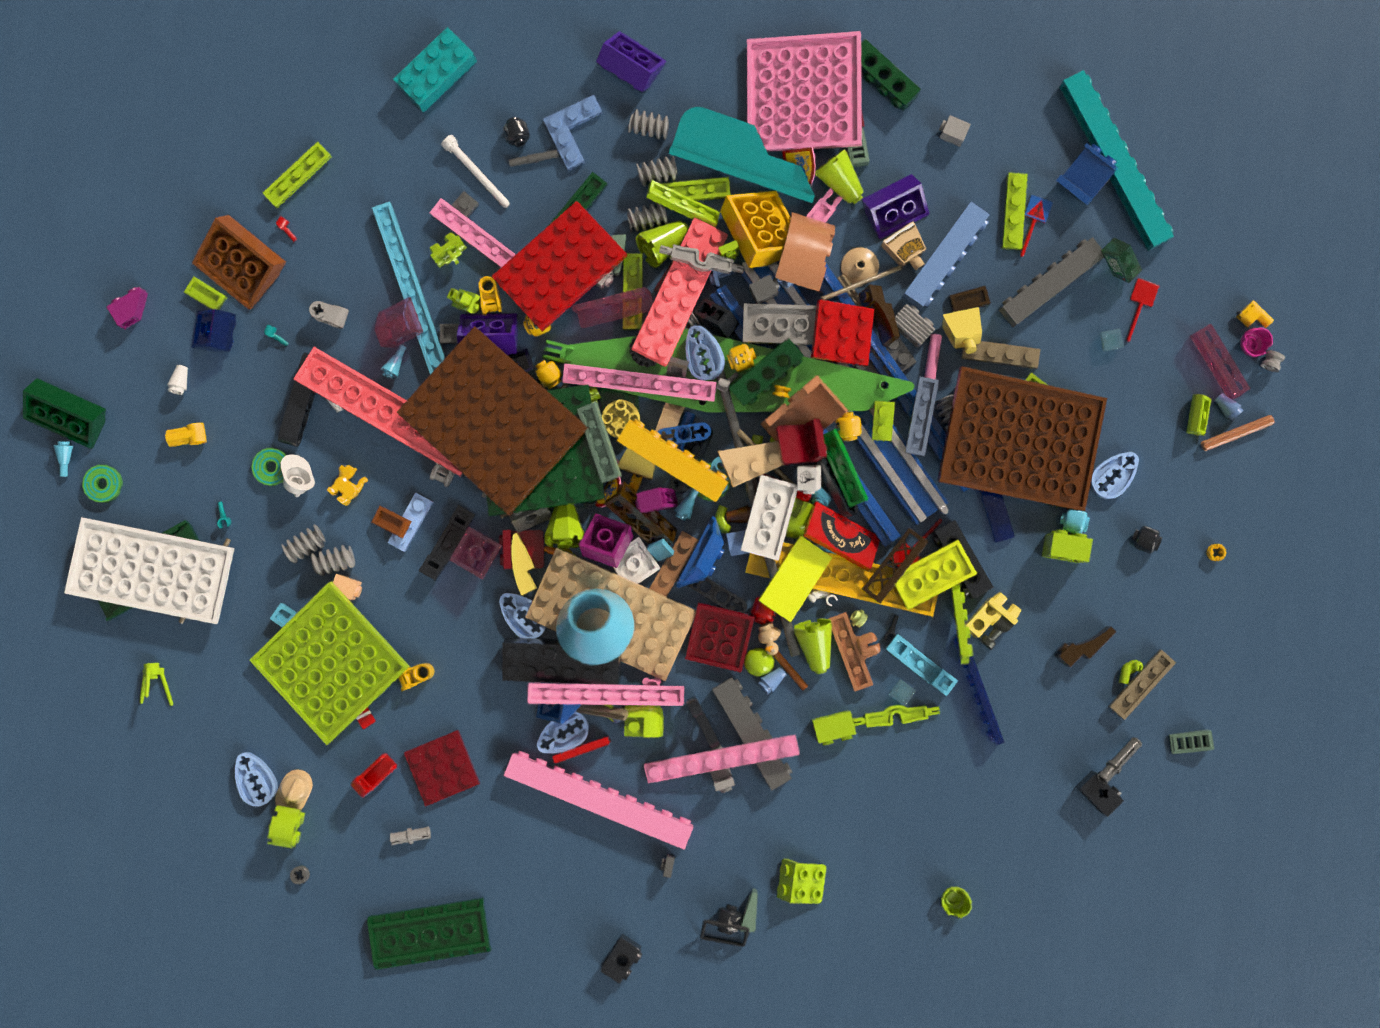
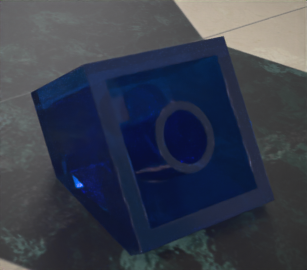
M217 309L197 311L191 348L230 352L234 343L233 332L236 327V314Z

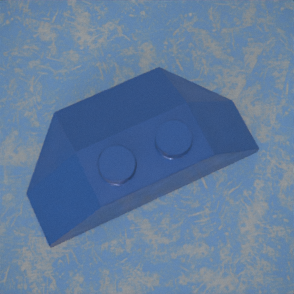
M712 516L676 587L687 586L703 581L707 576H712L716 568L713 565L715 560H720L724 553V549H722L724 541L716 517Z

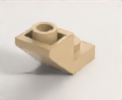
M665 403L655 431L678 426L685 407ZM675 429L671 430L673 434L668 435L663 431L660 438L666 441L668 438H673Z

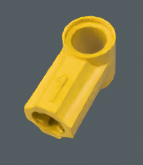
M192 423L183 428L166 430L165 438L169 447L207 443L204 423Z

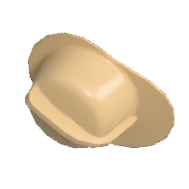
M292 770L287 773L276 793V806L280 805L302 810L313 787L310 775L303 770Z

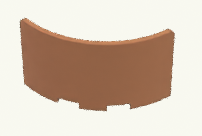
M792 212L776 278L820 291L827 268L824 261L831 254L833 245L831 242L835 235V226Z
M815 376L788 399V405L784 403L780 408L776 409L761 423V426L777 442L776 427L779 425L805 424L812 419H820L824 430L848 412V410L818 376Z

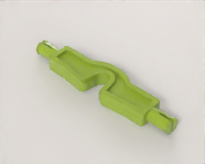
M892 705L883 711L865 713L864 717L853 718L854 726L866 725L868 728L892 726L893 715L899 713L901 723L907 724L928 719L929 715L940 714V711H935L940 709L939 706L927 708L926 705L914 707Z

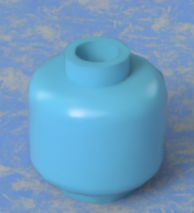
M1068 509L1067 513H1062L1060 524H1063V530L1068 531V533L1082 534L1087 532L1090 517H1087L1085 511Z

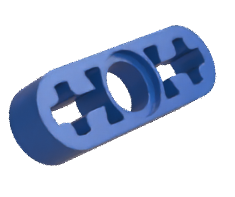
M705 422L662 428L657 431L661 435L665 431L668 435L673 434L671 430L675 429L674 435L677 441H674V443L676 444L705 440L711 435V427ZM702 425L705 429H708L704 437L698 433L694 434L696 438L692 439L690 427L694 426V430H699ZM682 428L687 429L689 432V436L685 440L678 437V431Z

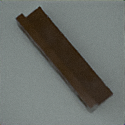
M625 481L619 484L615 495L605 500L604 504L622 521L630 525L631 529L648 544L656 542L653 537L664 539L669 545L674 543L677 529L657 511L641 513L636 506L637 492ZM618 500L623 507L616 506L613 502ZM627 513L634 514L637 519L629 518ZM640 525L647 526L650 531L642 530Z
M909 528L862 590L881 604L928 541ZM909 534H912L919 540L915 547L906 548L905 539ZM903 543V544H904V548L898 549V548L901 546V544ZM912 549V551L907 556V550ZM904 550L905 560L900 563H894V553ZM892 558V564H887V562ZM895 565H900L895 571ZM885 566H893L894 574L891 578L882 579L881 570ZM880 573V579H875ZM888 580V582L883 587V581ZM881 581L882 589L877 595L868 589L872 582Z

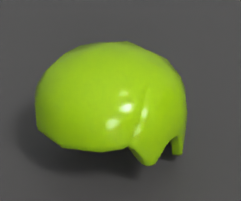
M754 648L746 654L744 666L749 674L763 677L773 670L775 659L772 655L767 654L764 648Z
M952 886L947 888L941 896V906L948 915L963 918L972 909L971 898L968 892L961 887Z

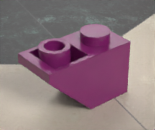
M140 287L130 289L125 296L115 298L111 301L110 305L106 306L117 326L126 329L141 320L148 293Z

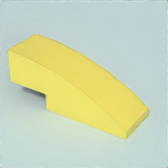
M515 533L512 539V566L516 584L521 595L524 596L537 589L529 571L535 569V566L520 535Z

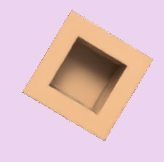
M341 574L335 575L333 583L348 599L355 600L356 597L360 596L362 582Z

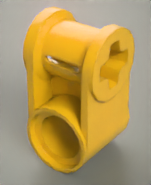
M489 276L481 278L479 281V291L483 315L493 311L502 312L497 283ZM492 282V289L489 291L484 290L485 283Z
M423 663L409 667L399 677L402 686L401 691L431 679L435 672L433 666L429 663ZM422 667H425L428 670V675L426 677H423L420 674V669Z

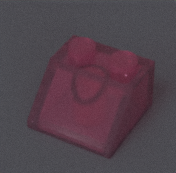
M411 297L378 313L375 332L381 347H396L424 333Z
M468 527L450 561L483 580L502 545L477 529Z

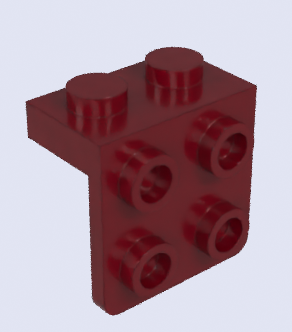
M812 419L805 424L779 425L776 427L780 459L783 464L811 463L827 457V447L824 444L823 438L824 430L820 419Z
M503 530V535L499 537L500 546H503V554H500V565H504L506 570L513 569L512 539L513 534L518 533L517 531ZM524 530L519 532L518 534L535 568H543L545 566L543 531Z

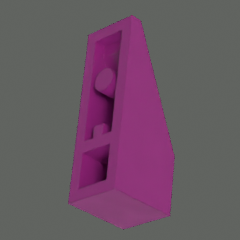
M656 488L637 493L636 506L641 513L676 508L678 506L676 492L672 488Z

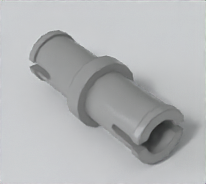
M427 826L413 830L408 828L407 831L390 833L391 845L407 842L412 844L414 841L431 839L430 827Z

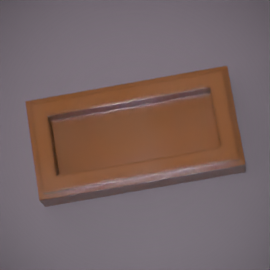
M379 506L371 523L404 538L412 521Z

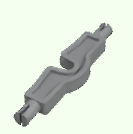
M660 245L659 253L670 255L671 260L686 263L697 271L707 272L714 270L725 274H730L731 271L741 274L744 272L745 266L733 264V259L722 257L712 252L706 255L704 262H701L699 260V250L678 245H673L670 248Z

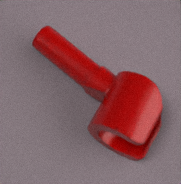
M280 216L276 221V225L295 242L297 238L286 227L289 221Z

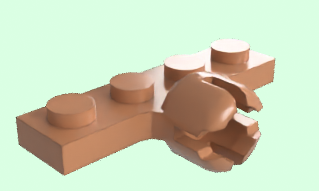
M847 612L828 618L831 620L832 632L854 691L872 686L873 682L865 659L880 652L879 643L868 646L869 643L877 641L876 635L870 632L856 636Z

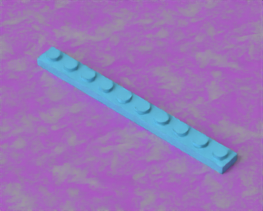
M389 201L372 207L431 375L445 359V355L395 212Z

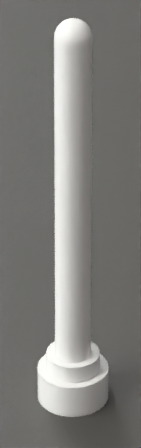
M453 135L446 137L441 146L446 151L453 152L503 207H508L509 201L461 151Z

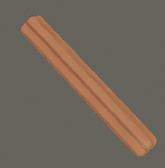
M1272 415L1265 416L1202 441V449L1208 451L1271 426L1275 421Z

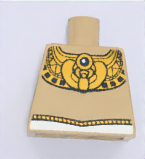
M913 221L882 242L881 247L902 267L910 262L914 270L917 271L925 265L920 255L925 252L926 247Z

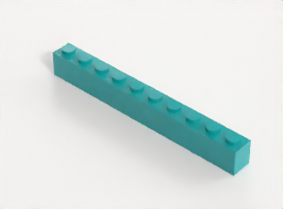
M1083 70L1063 80L1059 87L1090 145L1094 143L1102 150L1100 152L1101 155L1105 158L1109 155L1117 161L1115 166L1118 169L1109 180L1147 250L1149 251L1174 237L1173 229L1164 219V212L1161 207L1157 206L1155 196L1148 189L1144 175L1139 173L1136 160L1130 156L1126 142L1120 138L1118 127L1112 123L1108 109L1102 105L1100 94L1094 90L1090 76L1086 75Z

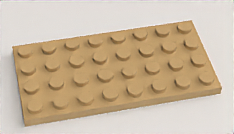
M557 547L525 618L556 631L559 612L572 596L588 589H605L614 592L625 600L634 618V634L626 650L621 654V661L666 681L695 618L696 610ZM599 608L589 609L579 617L576 627L585 632L597 631L607 623L610 614Z

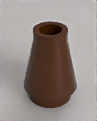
M746 505L726 512L727 522L748 524L751 506Z

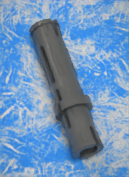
M1132 737L1120 752L1106 763V767L1097 775V779L1102 784H1107L1115 774H1119L1122 766L1142 747L1141 741Z

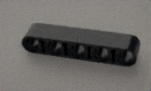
M304 353L302 355L297 372L299 371L302 364L308 357L309 353ZM294 381L279 431L278 441L298 447L302 441L316 393Z

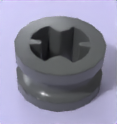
M305 866L295 867L290 873V879L295 884L306 882L310 876V872ZM302 870V876H304V878L297 879L298 875L296 874V871L299 872Z

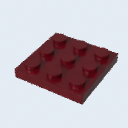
M698 603L685 659L742 672L755 616Z
M459 730L404 752L425 807L480 784Z

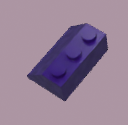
M619 31L603 43L596 63L600 64L603 69L617 75L620 80L631 84L634 89L644 92L652 85L664 67L666 60Z
M912 174L861 199L866 216L879 239L902 229L912 221L916 222L930 214L922 183Z
M517 313L460 314L457 330L458 344L475 326L506 355L516 354L518 345Z

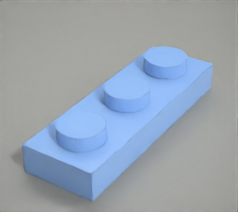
M415 493L402 516L412 521L404 538L392 534L388 543L406 552L433 502Z

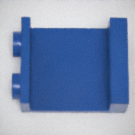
M1086 143L1083 152L1064 175H1060L1056 180L1086 205L1092 201L1118 169L1115 166L1117 161L1109 155L1106 158L1101 155L1100 152L1102 150L1094 143L1091 146Z

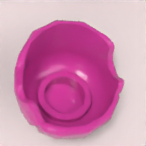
M1262 327L1252 328L1243 334L1240 346L1242 351L1248 356L1258 357L1264 355L1267 349L1273 345L1272 334L1268 329Z

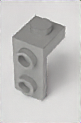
M719 746V747H717V748H715V749H713V750L721 749V748H723V747H722V746ZM730 768L711 771L716 791L720 790L721 793L732 790L731 786H734L735 783Z

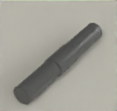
M557 150L509 159L510 167L557 158L558 152Z

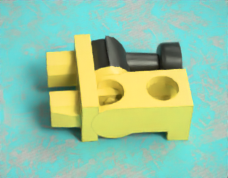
M998 592L992 598H988L965 623V627H969L970 634L975 638H979L989 625L994 627L988 636L983 635L980 639V642L990 650L996 645L994 641L1003 632L1011 630L1013 625L1018 622L1016 618L1021 612V609L1014 604H1011L1005 610L1002 605L1007 598L1001 592Z

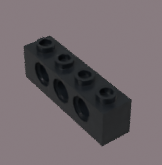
M955 520L932 532L934 535L932 539L937 547L943 548L947 546V541L950 538L955 541L959 540L977 573L975 580L972 583L967 580L961 582L963 585L961 590L966 597L969 596L970 599H974L994 588Z

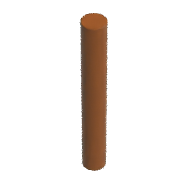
M779 651L773 655L802 691L808 687L806 682Z

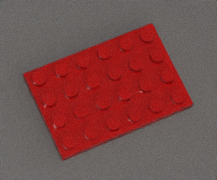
M576 201L493 274L492 278L543 332L628 255L581 204Z

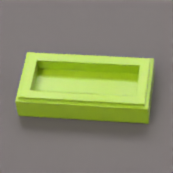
M196 277L192 278L184 290V293L218 313L227 299L225 295Z

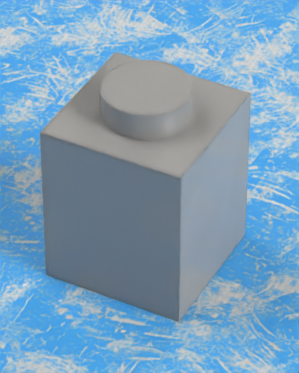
M950 115L948 120H943L939 131L942 132L940 138L960 147L971 124Z

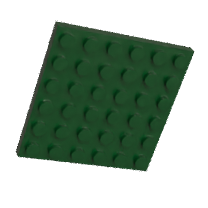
M589 385L548 391L579 420L580 417L577 409L591 404ZM585 433L512 513L605 499L603 483L601 482ZM486 495L489 516L507 514Z

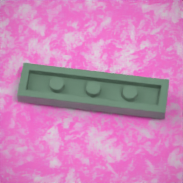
M594 402L577 409L581 422L589 428L585 431V435L601 482L605 483L621 477L622 475L598 404Z

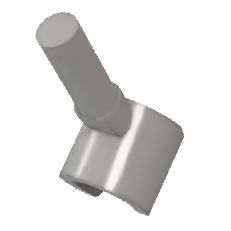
M736 372L727 380L720 378L716 388L726 392L729 385L739 374Z

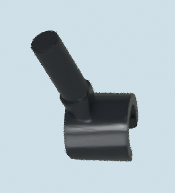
M894 615L890 629L884 634L885 640H887L889 634H893L894 637L896 636L895 629L899 616Z

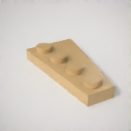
M778 441L717 451L732 487L785 465L780 459Z

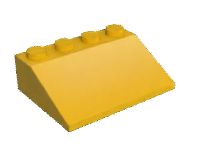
M777 191L726 195L720 213L734 240L737 241L739 250L748 267H763L779 261L784 249L791 217Z

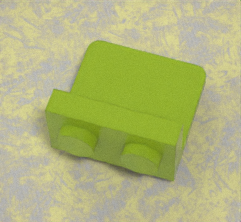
M782 859L777 898L789 903L820 904L823 898L826 866L823 864L798 863L790 859Z

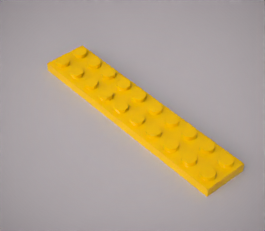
M783 542L779 560H775L777 570L794 544ZM825 552L832 559L813 589L880 604L862 590L879 568V564L873 563L872 568L866 571L839 555ZM749 553L745 573L770 579L765 558ZM885 566L881 570L882 579L890 578V575L894 574L892 567ZM880 573L875 579H880ZM888 580L883 581V587L888 582ZM881 581L872 582L868 589L877 595L882 589ZM894 586L880 605L933 617L938 595L907 610Z

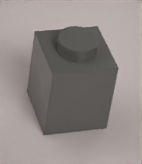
M770 275L749 285V291L756 304H762L778 296V289H780L775 278L772 279Z

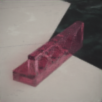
M642 287L573 305L572 309L573 312L578 314L580 327L586 328L648 312L653 301L651 292Z
M1212 324L1190 335L1227 397L1233 400L1250 390L1249 385ZM1207 330L1212 336L1211 342L1205 333ZM1215 348H1218V349L1221 350V352H1222L1221 358L1219 357V355H1218V353L1216 352ZM1224 364L1230 365L1232 369L1231 375ZM1234 380L1239 381L1243 389L1239 390Z

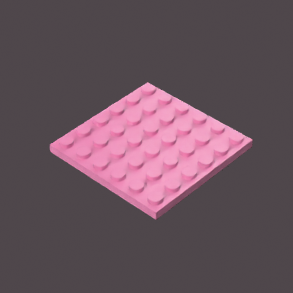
M861 31L747 39V123L755 125L767 152L806 147L823 149L862 146Z

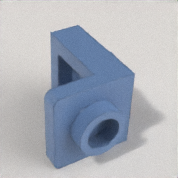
M712 270V274L709 275L711 286L715 285L717 290L720 288L718 278L735 275L736 272L731 271L730 274H725Z

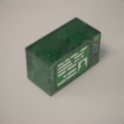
M1114 237L1101 250L1114 277L1130 283L1142 271L1130 244Z

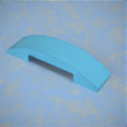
M896 634L886 648L894 657L945 696L950 693L958 682L957 679L914 648L913 645L899 634Z

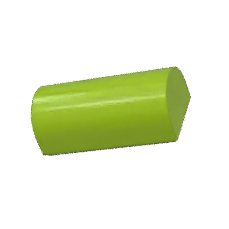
M1193 394L1186 433L1205 436L1211 404L1209 397L1203 394Z

